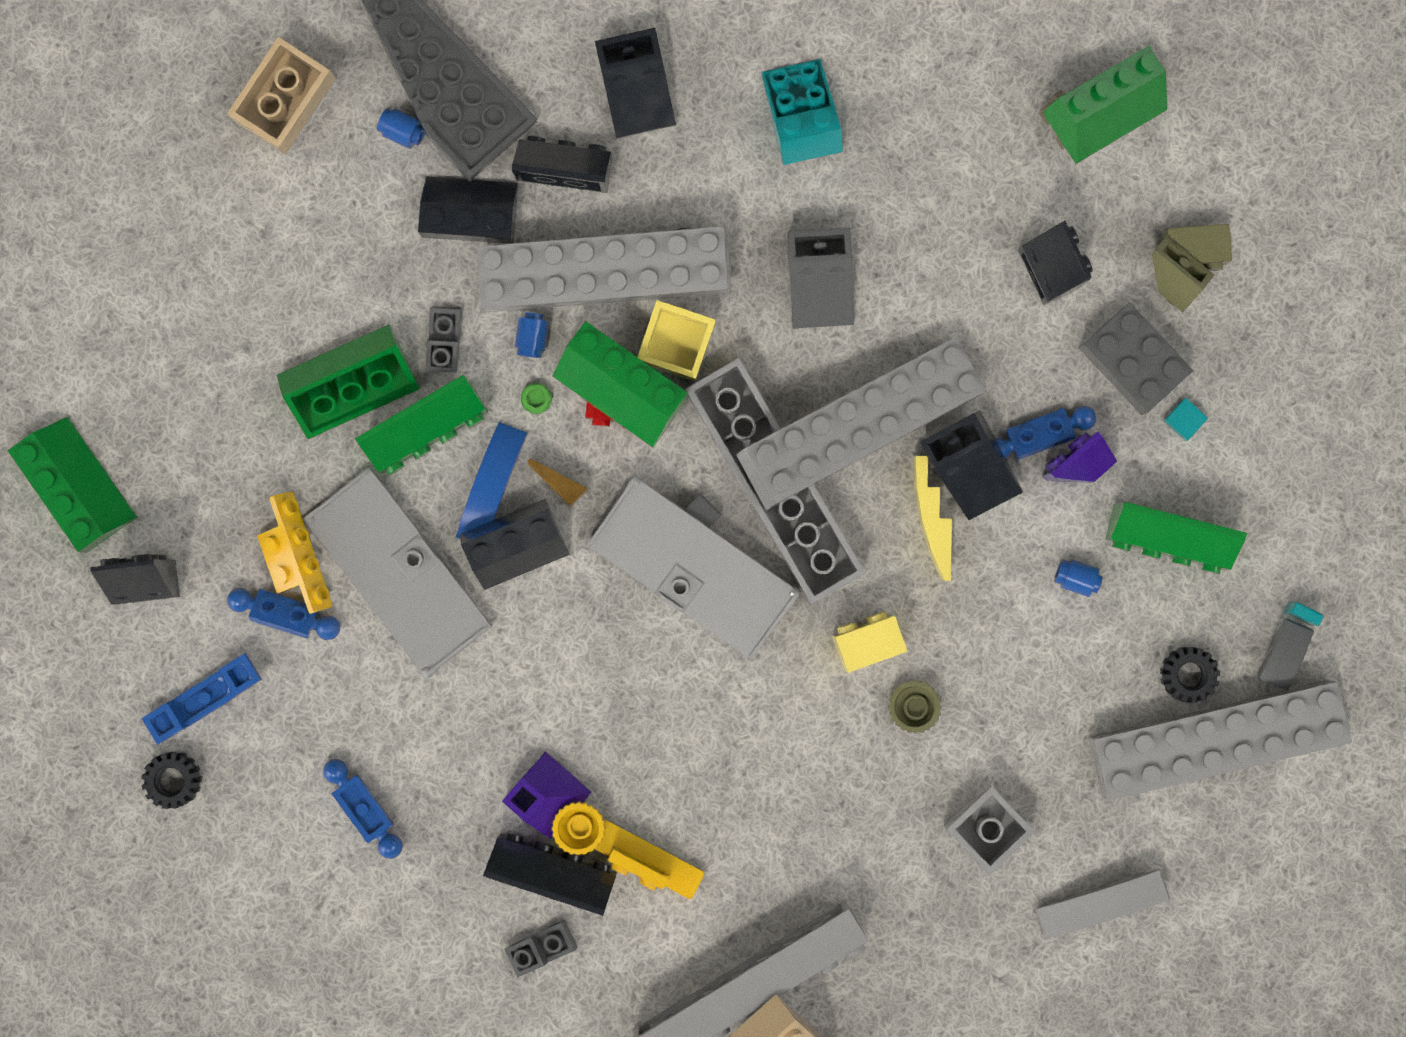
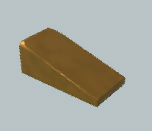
M531 458L527 461V464L569 506H573L588 491L586 487Z

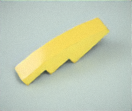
M914 456V490L920 524L928 551L941 580L951 581L952 519L939 518L940 487H927L928 456Z

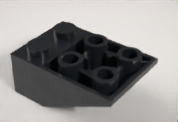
M650 28L595 41L616 139L676 126L656 29Z
M1066 221L1057 224L1018 249L1043 305L1078 290L1092 279L1090 274L1093 272L1091 262L1086 255H1081L1077 246L1079 237L1074 227H1068Z
M980 410L920 441L933 468L968 520L1023 493L1017 478Z
M142 554L131 556L132 559L100 560V566L90 567L92 575L111 605L180 597L176 560H166V555Z

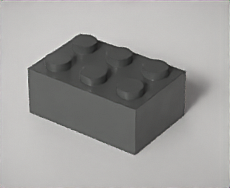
M1131 303L1121 308L1079 347L1085 356L1140 415L1150 412L1194 371Z

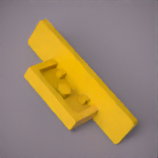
M290 491L271 496L269 499L279 526L261 533L257 537L276 592L281 593L300 586L310 614L331 608L333 605L329 591L324 582L319 562L315 556L309 533L305 527L294 493Z
M603 818L605 820L604 826H606L605 836L602 837L603 840L598 844L599 846L594 849L609 857L608 861L613 863L611 866L613 870L625 876H628L630 872L640 877L639 883L655 891L657 887L663 890L664 887H667L687 899L693 898L704 877L703 870Z

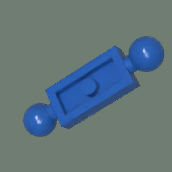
M1080 406L1074 410L1071 417H1068L1063 408L1006 429V435L1009 440L995 439L1006 459L1010 452L1014 451L1017 460L1074 440L1076 434L1073 429H1091L1096 423V413L1088 406Z
M244 588L233 589L227 597V604L231 610L235 612L251 610L248 616L249 621L308 639L311 630H316L320 638L332 640L340 632V623L335 617L323 616L320 619L316 618L318 612L310 614L306 603L259 589L256 599L252 598L250 592Z
M329 760L324 765L323 775L328 782L339 786L331 794L367 844L377 838L379 841L378 851L381 856L387 859L399 856L403 848L402 841L397 835L389 834L386 831L394 823L358 774L350 780L348 779V768L342 760Z

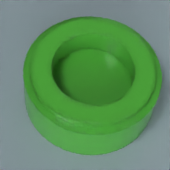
M533 383L526 386L522 391L521 403L529 413L542 414L550 408L552 395L546 386L540 383Z

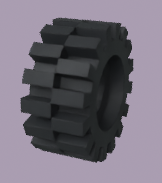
M1181 647L1169 653L1170 656L1162 662L1164 664L1163 669L1160 668V674H1162V679L1160 680L1168 694L1172 695L1174 699L1186 703L1204 701L1208 695L1214 694L1215 691L1213 689L1220 682L1217 681V677L1220 676V670H1217L1216 666H1218V663L1211 658L1212 655L1209 652L1195 647ZM1186 663L1196 664L1201 671L1200 681L1192 687L1184 686L1179 680V670Z
M169 752L154 757L151 760L152 762L146 765L144 768L146 772L142 774L141 778L144 780L142 790L146 789L148 794L145 796L148 800H153L152 804L155 806L160 805L162 809H175L188 804V802L196 797V793L201 789L199 784L202 781V776H199L200 767L194 764L195 760L192 757L188 758L185 753ZM168 768L177 769L183 776V785L177 792H169L161 784V776Z

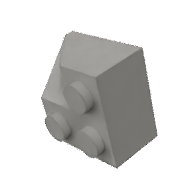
M992 786L967 802L943 825L989 875L1035 833L1031 826Z

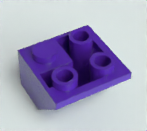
M1086 432L1083 435H1079L1068 445V448L1071 450L1068 454L1062 453L1057 455L1045 466L1048 471L1042 477L1046 481L1093 483L1109 470L1117 460L1099 432L1090 435Z
M545 751L502 802L527 824L552 839V822L555 819V815L559 813V810L563 809L565 805H570L572 802L577 803L580 801L583 803L592 791Z

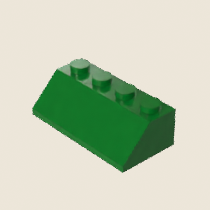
M1150 46L1062 95L1042 113L1074 163L1078 164L1168 110L1166 71Z
M587 321L583 323L567 345L552 375L556 380L652 448H654L689 399L686 391Z
M389 324L276 375L282 397L307 439L420 389L401 345Z
M462 375L356 437L355 440L378 473L383 474L387 472L388 475H392L404 468L403 462L414 456L415 460L430 453L432 450L429 446L439 440L444 444L457 437L456 430L467 425L468 428H472L484 421L483 415L488 410L471 381L465 375Z
M68 417L32 432L7 450L77 552L88 553L138 518Z
M1121 502L1113 505L1105 540L1112 541V547L1130 552L1132 546L1143 549L1142 555L1160 559L1161 554L1173 557L1172 563L1190 567L1191 562L1203 565V571L1220 574L1221 569H1232L1246 540L1247 533L1128 502Z

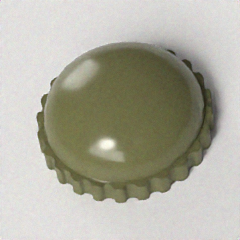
M913 680L912 682L906 681L905 684L901 683L900 687H896L895 692L891 693L892 697L889 699L890 705H888V708L890 709L889 714L892 716V721L896 723V726L901 727V730H906L908 733L913 732L917 734L918 732L924 733L925 730L929 731L939 721V716L941 715L940 710L942 706L940 705L941 699L938 698L939 694L934 691L933 687H930L927 683L924 684L922 681L917 682Z

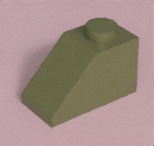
M1229 224L1167 228L1162 232L1163 240L1166 236L1171 238L1209 271L1223 270V265L1232 261Z
M1168 236L1164 238L1152 253L1159 293L1171 305L1184 312L1215 275Z

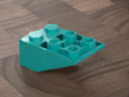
M821 59L761 72L783 165L843 152L841 126Z

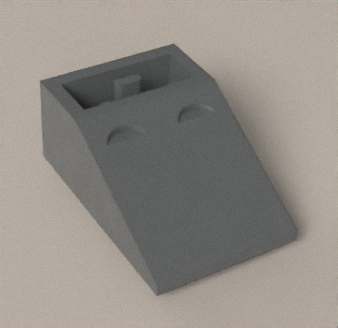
M850 228L789 231L787 234L793 329L854 325Z

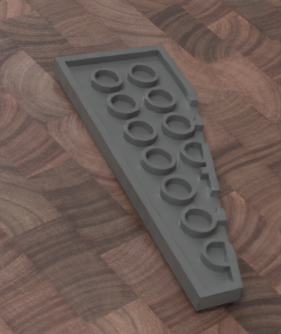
M361 0L427 138L469 182L537 123V118L423 0Z

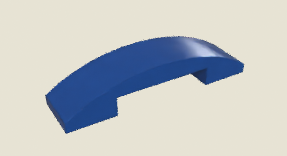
M498 422L468 497L456 538L460 539V534L495 520L513 468L518 461L528 434L527 432Z
M244 653L220 668L218 672L141 719L157 745L161 744L261 681L262 678L247 654Z

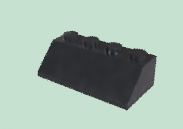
M507 831L506 835H498L483 877L601 916L604 915L617 872L612 871L611 864L595 860L594 864L582 861L583 855L581 854L571 855L569 852L561 854L553 851L554 846L551 844L536 841L534 845L523 841V835L512 831Z

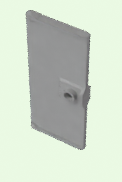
M371 467L367 468L321 506L306 514L303 518L421 671L425 679L432 677L433 673L492 627V624L442 561L436 549L418 530Z
M637 475L630 478V483L625 488V491L587 544V546L655 592L666 603L688 615L750 660L755 656L789 607L801 595V590L769 570L648 485Z

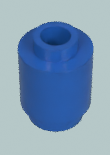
M386 108L377 124V131L381 132L383 137L409 149L414 145L418 146L425 135L417 118L397 109L390 110Z
M525 312V318H518L515 340L518 356L541 358L542 351L546 349L549 325L548 321L543 320V314Z
M1062 559L1054 582L1061 584L1060 588L1090 597L1092 592L1098 593L1103 576L1098 575L1099 568L1074 559L1069 561Z

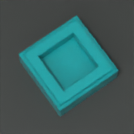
M1183 398L1163 422L1186 442L1208 420V417L1187 398Z
M1299 602L1288 603L1284 613L1311 626H1320L1324 617L1322 616L1323 614Z

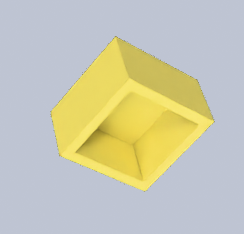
M657 300L637 357L652 368L696 382L716 325V320Z
M880 612L866 617L867 623L857 626L856 622H852L837 628L838 634L832 637L846 672L849 673L908 652L895 616H887L886 612Z

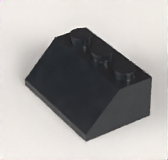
M528 136L527 140L519 139L512 163V172L516 181L608 193L612 153L611 151H606L607 147L597 144H589L588 148L576 147L575 142L558 140V144L545 143L546 139L538 136Z
M426 176L420 200L418 233L422 238L514 244L518 183L472 180L469 182L467 179Z
M546 499L460 534L462 549L473 573L484 590L570 555Z

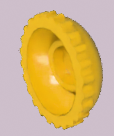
M579 801L565 805L555 815V819L552 822L553 827L551 830L553 831L552 836L555 838V843H558L559 848H563L564 852H569L571 855H585L587 852H592L602 842V837L605 836L606 826H604L605 820L602 818L603 815L593 805H588L587 802L581 803Z

